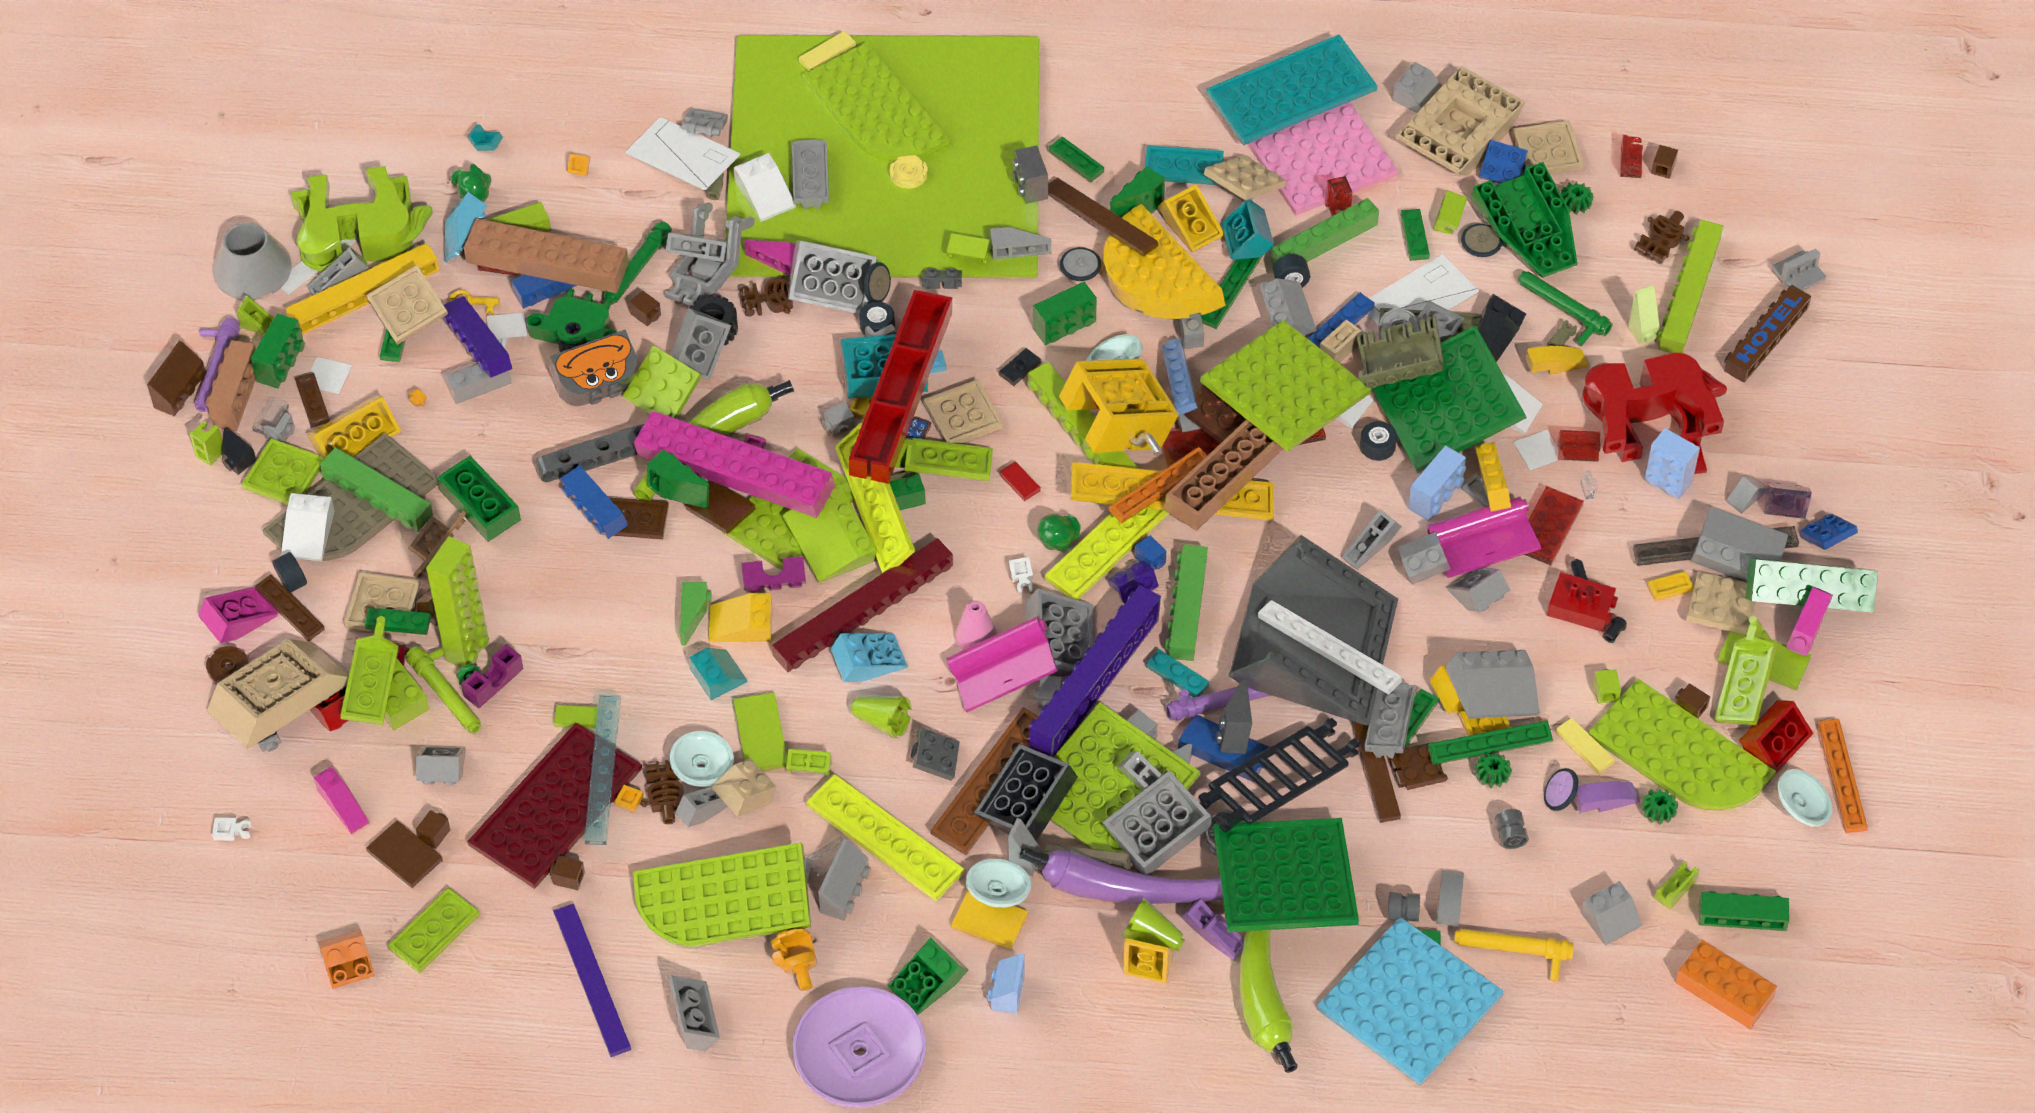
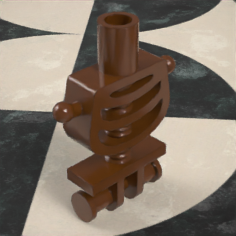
M1674 211L1669 219L1662 215H1659L1656 219H1653L1651 216L1648 217L1647 220L1650 222L1649 237L1642 234L1640 242L1638 241L1634 247V251H1639L1644 257L1648 254L1651 261L1656 260L1659 264H1662L1665 258L1669 257L1670 249L1677 247L1681 239L1685 241L1690 239L1688 235H1683L1684 226L1680 225L1684 219L1683 213Z
M781 275L777 279L769 280L766 283L765 294L762 295L758 294L756 283H752L753 292H749V286L739 288L742 294L740 299L742 301V308L745 309V316H753L755 314L753 308H757L758 316H761V303L766 302L768 308L774 313L785 311L786 314H790L793 308V300L788 299V279H783Z
M665 760L663 765H659V761H656V764L647 765L646 763L647 784H654L648 787V801H642L641 806L647 807L650 805L653 813L662 812L664 824H673L675 822L674 810H677L684 795L683 785L680 782L674 781L680 779L673 772L668 760Z

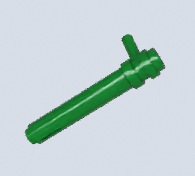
M660 221L652 227V231L646 235L643 244L629 260L618 292L605 291L604 301L608 297L612 300L611 305L617 303L655 252L660 250L664 244L667 245L668 233L672 232V228L668 223Z
M1523 271L1518 278L1520 285L1583 323V326L1587 329L1576 340L1579 346H1583L1593 333L1599 336H1606L1610 332L1613 323L1606 316H1600L1598 311L1587 308L1529 271Z

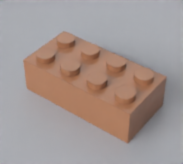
M231 340L229 347H226L224 351V361L219 365L218 377L214 379L212 393L208 395L206 400V406L209 408V417L212 419L213 426L216 425L220 429L228 427L233 431L238 430L256 381L251 357L256 350L253 343Z

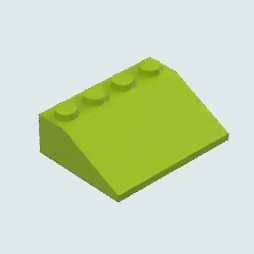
M841 484L835 485L818 518L792 509L783 514L787 526L818 583L874 562L876 549Z

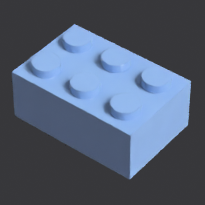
M1664 428L1651 445L1645 480L1651 485L1664 490L1667 494L1680 499L1692 484L1700 447Z
M1445 445L1411 485L1408 509L1428 521L1433 515H1438L1443 503L1448 502L1456 488L1459 489L1464 483L1463 474L1466 470V457Z

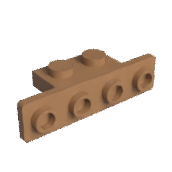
M464 510L450 528L433 516L408 547L409 550L424 560L413 576L417 578L420 573L424 575L427 572L426 567L429 561L436 555L447 537L453 538L452 531L455 528L459 530L464 524L465 520L463 517L466 514Z

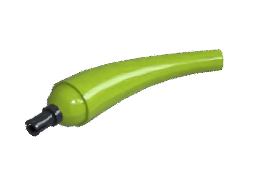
M790 380L774 387L771 385L767 388L761 384L748 385V383H745L722 395L698 413L689 423L727 436L743 427L762 420V417L770 411L772 402L795 391ZM646 471L634 489L633 494L639 500L651 501L656 493L647 487Z
M1271 930L1246 931L1240 970V994L1244 1018L1254 1044L1260 1046L1265 1051L1273 1052L1275 1057L1279 1058L1284 1071L1290 1073L1298 1068L1289 1045L1292 1039L1293 1023L1283 1004L1274 978L1270 952Z

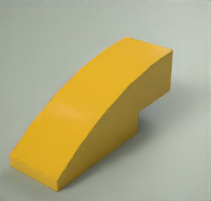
M1541 346L1527 348L1525 358L1531 374L1548 371L1551 375L1588 367L1583 350L1579 348Z

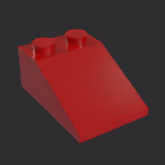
M347 686L310 709L318 721L330 732L341 728L344 723L349 721L341 719Z

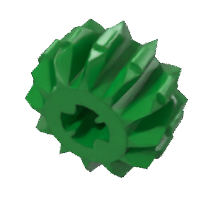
M1577 181L1574 185L1568 183L1567 187H1563L1561 192L1569 212L1574 211L1578 214L1581 211L1585 213L1592 206L1594 196L1591 192V187H1585V183L1581 185Z
M1496 751L1492 756L1487 752L1485 757L1478 759L1475 767L1477 780H1482V785L1490 784V788L1495 784L1500 788L1502 783L1509 781L1512 772L1510 760H1505L1504 754L1500 757L1497 756Z
M1660 787L1656 792L1651 789L1648 795L1645 794L1641 805L1645 818L1651 817V823L1657 820L1660 825L1663 823V820L1669 823L1671 818H1674L1677 814L1678 801H1675V794L1669 795L1668 789L1662 792Z

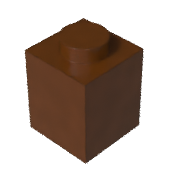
M1659 145L1653 161L1651 174L1670 179L1676 164L1678 150Z
M641 291L629 301L630 314L646 326L657 321L661 316L660 303L645 291Z
M1689 683L1685 689L1681 688L1678 691L1675 699H1677V705L1699 719L1708 708L1710 696Z
M432 810L428 812L416 828L417 837L434 849L440 845L450 831L448 818L444 814L436 813Z
M558 856L556 863H553L550 868L553 884L578 891L585 874L583 862Z

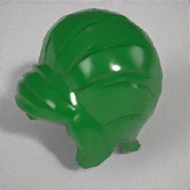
M471 164L468 172L462 169L453 172L451 183L457 185V192L461 199L469 192L480 201H486L492 181L490 174L483 173L475 164Z
M1049 514L1044 516L1037 525L1038 537L1048 550L1065 551L1070 549V544L1080 536L1081 525L1078 519L1071 514L1067 516Z

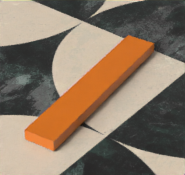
M1200 447L1196 448L1110 505L1108 510L1121 524L1166 495L1208 455Z
M1820 720L1817 726L1845 833L1867 831L1868 826L1840 720Z

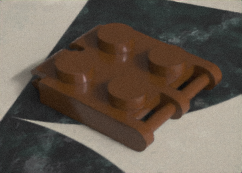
M1429 743L1404 748L1403 753H1395L1394 758H1389L1399 788L1406 787L1407 790L1448 780L1441 764L1432 765L1427 746Z

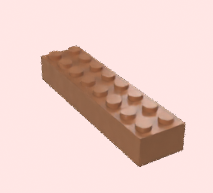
M476 218L464 246L466 263L613 293L618 292L629 264L627 248Z
M1245 420L1166 494L1164 510L1197 531L1274 459L1283 448L1250 421Z

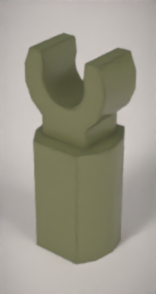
M724 173L708 187L707 198L719 200L723 187Z
M1564 321L1562 329H1559L1548 341L1547 346H1563L1570 338L1569 336L1576 334L1577 326L1575 325L1569 329L1567 328L1569 321Z

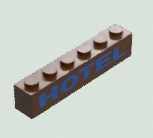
M1792 284L1787 290L1784 289L1780 293L1778 301L1776 303L1772 302L1767 313L1759 317L1757 325L1748 330L1746 338L1739 340L1733 353L1729 352L1724 360L1726 363L1724 372L1745 383L1808 310L1812 296Z

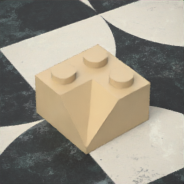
M750 758L734 764L712 786V789L738 817L769 805L777 786Z

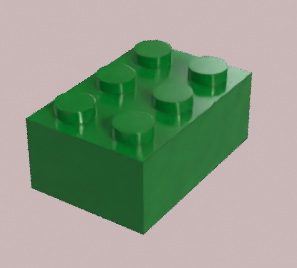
M1084 281L1034 304L1033 330L1046 346L1057 342L1060 338L1074 334L1079 329L1091 326L1096 322L1097 297Z
M278 313L274 317L251 357L254 374L258 383L279 389L281 383L285 382L289 369L295 365L296 357L299 352L303 351L305 346L298 319Z

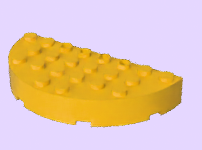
M1142 204L1134 207L1122 218L1156 239L1158 247L1146 256H1142L1110 234L1108 235L1104 246L1103 258L1109 285L1115 296L1130 309L1143 311L1144 315L1155 318L1182 319L1190 318L1189 315L1200 312L1201 315L1226 306L1222 288Z

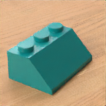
M1251 199L1245 200L1221 222L1232 260L1261 257L1274 245L1265 209Z

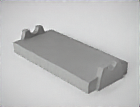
M820 139L792 142L794 204H802L804 209H808L811 206L819 209L822 203H829L827 141H821Z
M1400 683L1389 695L1377 689L1365 742L1366 752H1373L1376 758H1381L1383 755L1394 758L1395 753L1404 752L1416 692L1415 685Z

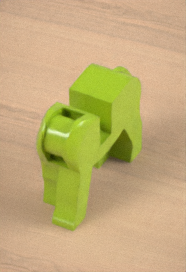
M386 166L366 169L369 186L376 192L374 203H352L328 208L330 185L327 174L308 177L310 189L291 192L294 209L301 215L303 224L297 236L298 247L301 250V260L307 267L316 271H324L343 253L342 240L360 238L363 257L366 262L391 260L400 254L410 251L413 246V240L420 235L427 221L432 216V207L422 205L412 209L408 176L389 178Z

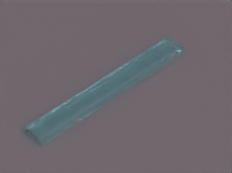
M599 695L584 840L587 845H607L621 705L620 695Z

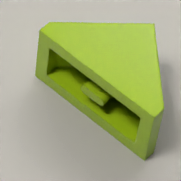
M245 296L237 310L240 327L265 335L274 319L273 316L249 296Z

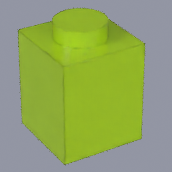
M1617 669L1596 671L1594 687L1598 704L1616 702L1620 698L1621 688Z

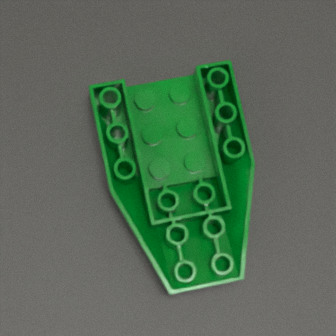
M1544 162L1526 167L1523 176L1494 186L1490 180L1473 187L1470 199L1498 236L1539 276L1544 278L1577 266L1578 262L1569 208Z

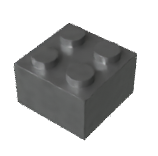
M1038 146L1015 150V159H1012L1015 171H1012L1014 182H1018L1019 196L1024 198L1025 204L1048 199V173Z

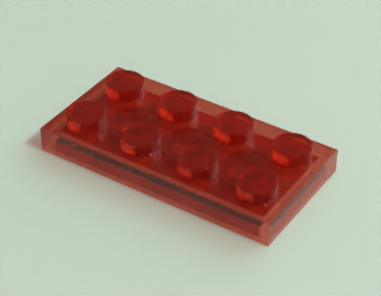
M1546 486L1528 519L1541 545V549L1524 555L1552 566L1583 507L1584 501Z

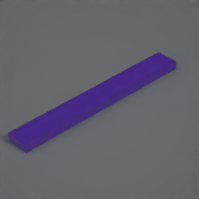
M574 903L553 910L610 1058L630 1051V1043Z

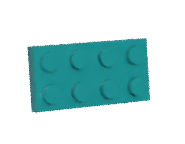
M1147 145L1145 167L1147 166L1164 176L1165 182L1220 185L1205 176L1204 172L1206 167L1223 162L1224 151Z

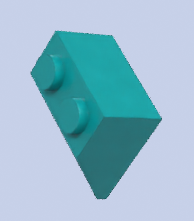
M705 648L689 657L690 671L710 700L747 683L746 677L727 650Z

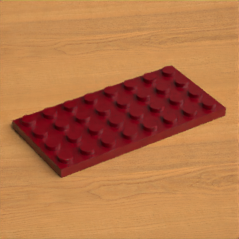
M575 723L467 841L468 846L535 889L550 873L551 865L556 863L558 856L564 857L617 798L624 785L628 786L643 769L642 764L578 723Z

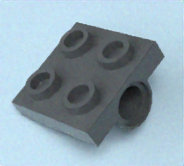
M921 728L918 731L917 741L911 750L910 758L914 760L913 768L951 781L955 777L960 741Z

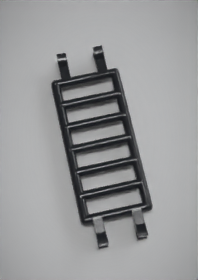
M1333 718L1328 719L1321 727L1315 730L1306 726L1210 782L1209 788L1211 791L1200 794L1198 798L1201 802L1199 803L1206 810L1212 803L1222 799L1234 811L1231 814L1221 816V820L1224 823L1220 825V829L1225 833L1242 820L1247 824H1252L1347 768L1349 762L1346 759L1358 755L1356 748L1360 746V742L1354 738L1346 746L1336 751L1323 739L1327 736H1333L1336 732L1333 727L1337 726V722ZM1305 736L1310 737L1337 764L1329 768L1300 739ZM1293 745L1322 773L1313 777L1284 749ZM1277 754L1306 782L1297 786L1268 758ZM1261 763L1290 792L1282 796L1252 767ZM1245 772L1274 801L1268 805L1264 804L1236 777ZM1229 782L1258 811L1250 815L1220 786Z

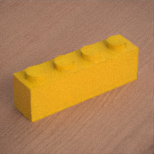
M1495 442L1475 446L1478 466L1491 512L1511 508L1508 487Z

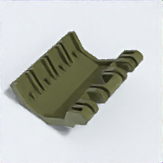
M1436 316L1426 318L1427 326L1425 319H1420L1421 331L1414 332L1415 329L1412 321L1407 322V328L1405 323L1387 327L1388 334L1386 328H1381L1382 340L1375 341L1376 337L1373 331H1368L1369 341L1366 332L1357 334L1363 371H1359L1360 381L1368 388H1375L1379 385L1392 384L1397 381L1414 379L1418 376L1431 375L1443 371L1445 365Z

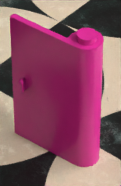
M1521 497L1510 499L1511 508L1491 512L1490 506L1427 525L1428 535L1434 532L1437 533L1451 568L1445 571L1447 578L1540 550L1541 545L1527 519L1526 512L1529 511L1526 499L1522 500Z
M1036 616L946 658L948 666L957 680L966 712L1057 672L1045 632L1048 628L1043 618L1039 619Z

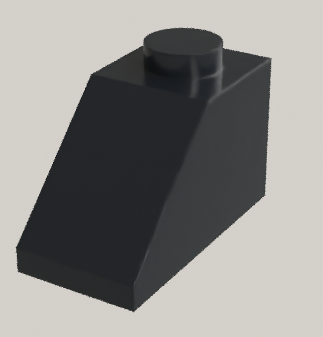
M225 427L222 443L223 464L229 471L233 470L239 475L257 461L255 452L250 445L228 427Z

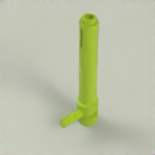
M417 646L411 648L406 654L408 664L414 668L419 677H423L466 731L472 734L477 733L481 729V721L435 667L434 660L444 656L443 647L430 654H427L424 649Z

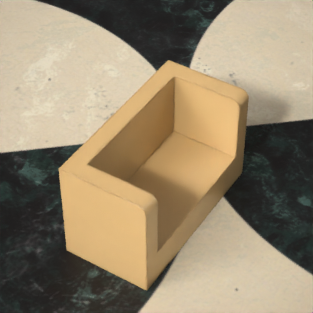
M1345 320L1320 343V349L1340 363L1359 346L1357 334L1361 333V329Z

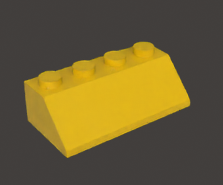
M375 395L307 435L319 456L326 458L336 447L354 458L386 433L389 437H392L401 432V429L384 397Z

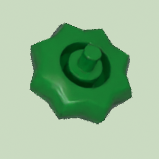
M471 663L461 666L456 674L459 679V685L476 670L480 673V667L474 666Z

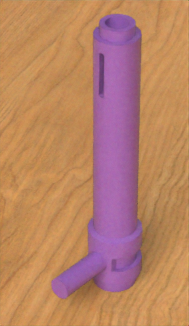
M226 318L221 323L219 329H200V336L216 337L217 341L195 401L196 409L200 412H207L209 410L206 406V400L208 395L212 393L214 379L218 377L219 365L224 361V351L226 347H229L231 340L237 341L240 323L234 318Z
M1237 687L1194 698L1188 697V690L1183 689L1180 692L1179 700H1173L1170 704H1166L1168 718L1170 721H1180L1183 717L1192 718L1199 713L1226 707ZM1248 688L1249 701L1271 696Z

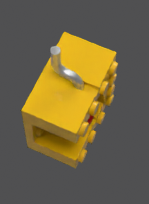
M1143 358L1076 361L1059 395L1067 410L1099 409L1085 438L1093 453L1120 452L1126 448L1130 451L1152 450L1155 456H1160L1163 452L1161 447L1179 415Z

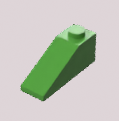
M682 582L680 623L682 646H686L706 614L708 602H712V592L707 589V582Z

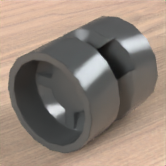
M1508 809L1495 816V823L1503 848L1516 849L1528 842L1529 838L1526 828H1523L1525 823L1520 810Z
M1389 892L1388 920H1398L1404 917L1406 921L1419 922L1420 894L1407 893L1406 896H1403L1400 892Z

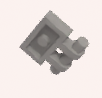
M691 108L686 115V122L682 124V130H687L693 134L696 132L704 133L710 137L713 135L720 136L721 130H723L728 121V114Z

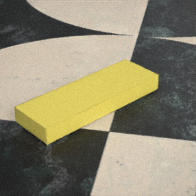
M843 31L800 56L799 62L810 71L856 47V42Z
M1570 718L1556 728L1555 733L1598 775L1615 763V759L1573 718Z

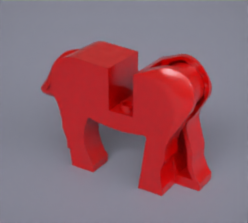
M1671 353L1645 359L1640 379L1641 387L1638 388L1633 387L1625 363H1601L1592 367L1585 376L1582 398L1586 407L1603 423L1605 434L1603 452L1607 454L1620 451L1621 462L1638 460L1642 457L1643 445L1630 423L1650 421L1670 414L1680 428V437L1696 446H1700L1703 436L1722 433L1724 420L1716 398L1727 393V386L1707 371L1701 369L1699 363L1687 354Z

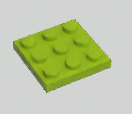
M653 345L622 397L649 414L655 411L677 419L703 375Z
M271 438L244 479L242 487L245 490L288 505L291 493L304 495L307 493L321 470L320 463L325 457Z

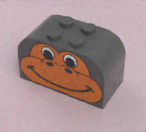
M626 330L551 355L549 361V371L560 397L566 403L573 406H583L589 403L594 405L601 402L603 398L617 397L621 394L620 392L627 390L635 376L637 367V356Z

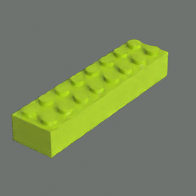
M448 536L426 569L445 659L447 662L461 667L468 663L475 664L482 648L484 649L488 645L489 637L471 545Z

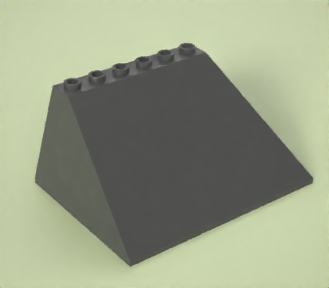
M1300 535L1253 583L1229 677L1238 683L1242 679H1247L1248 688L1367 726L1370 724L1378 688L1258 618V612L1272 600L1383 665L1398 598L1303 535Z

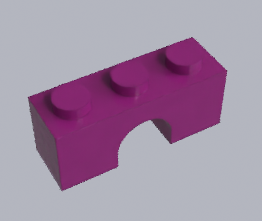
M803 556L783 558V570L776 576H770L764 572L762 561L741 563L744 590H748L749 593L760 592L761 588L769 587V590L773 591L782 589L781 586L790 585V588H800L802 584H806Z
M507 644L491 657L492 664L485 674L482 675L476 670L461 684L464 698L478 709L524 669L521 655Z

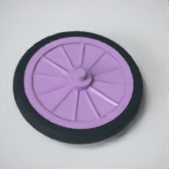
M1560 769L1548 780L1544 790V801L1549 809L1553 811L1563 810L1575 798L1579 781L1577 774L1572 769Z

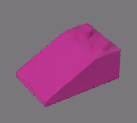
M255 587L206 597L198 616L219 643H224L241 638L277 617L278 613L255 590Z

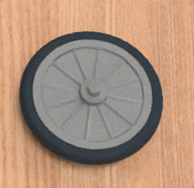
M1077 247L1064 253L1060 260V269L1071 280L1087 281L1099 273L1101 259L1093 250Z

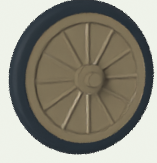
M1483 223L1469 226L1461 236L1463 248L1471 255L1477 257H1489L1496 254L1501 249L1503 240L1492 226Z
M876 262L871 265L866 273L864 289L866 297L870 302H882L889 293L891 276L888 267L884 263Z

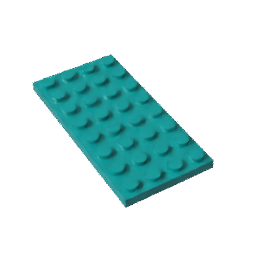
M1340 34L1208 87L1206 88V94L1244 146L1375 92L1378 85Z

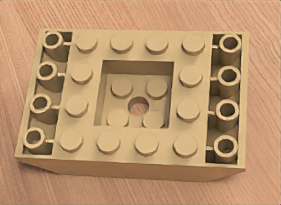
M1461 66L1396 135V139L1459 175H1470L1485 158L1490 140L1500 142L1512 129L1525 101ZM1461 129L1464 132L1457 133L1454 130Z
M286 639L217 683L207 711L246 749H249L269 735L274 734L286 724L291 723L320 702L328 699L340 689L345 688L349 675L313 643Z

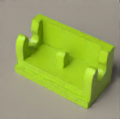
M1447 190L1441 202L1433 230L1445 234H1453V230L1446 227L1457 230L1467 197Z
M951 233L947 255L951 258L953 255L981 259L982 263H987L991 249L990 240Z
M203 422L194 431L191 430L189 435L195 457L211 466L222 455L223 440L218 426L214 425L209 431H203L207 426V422Z
M788 749L787 772L825 773V775L830 776V765L832 766L831 752Z
M1686 861L1680 865L1675 873L1653 895L1654 899L1668 909H1671L1697 881L1699 869L1694 867L1691 871L1688 870Z

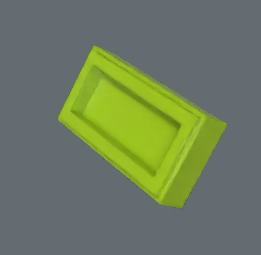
M556 705L554 725L555 727H572L575 723H578L584 728L597 729L599 708L592 706Z

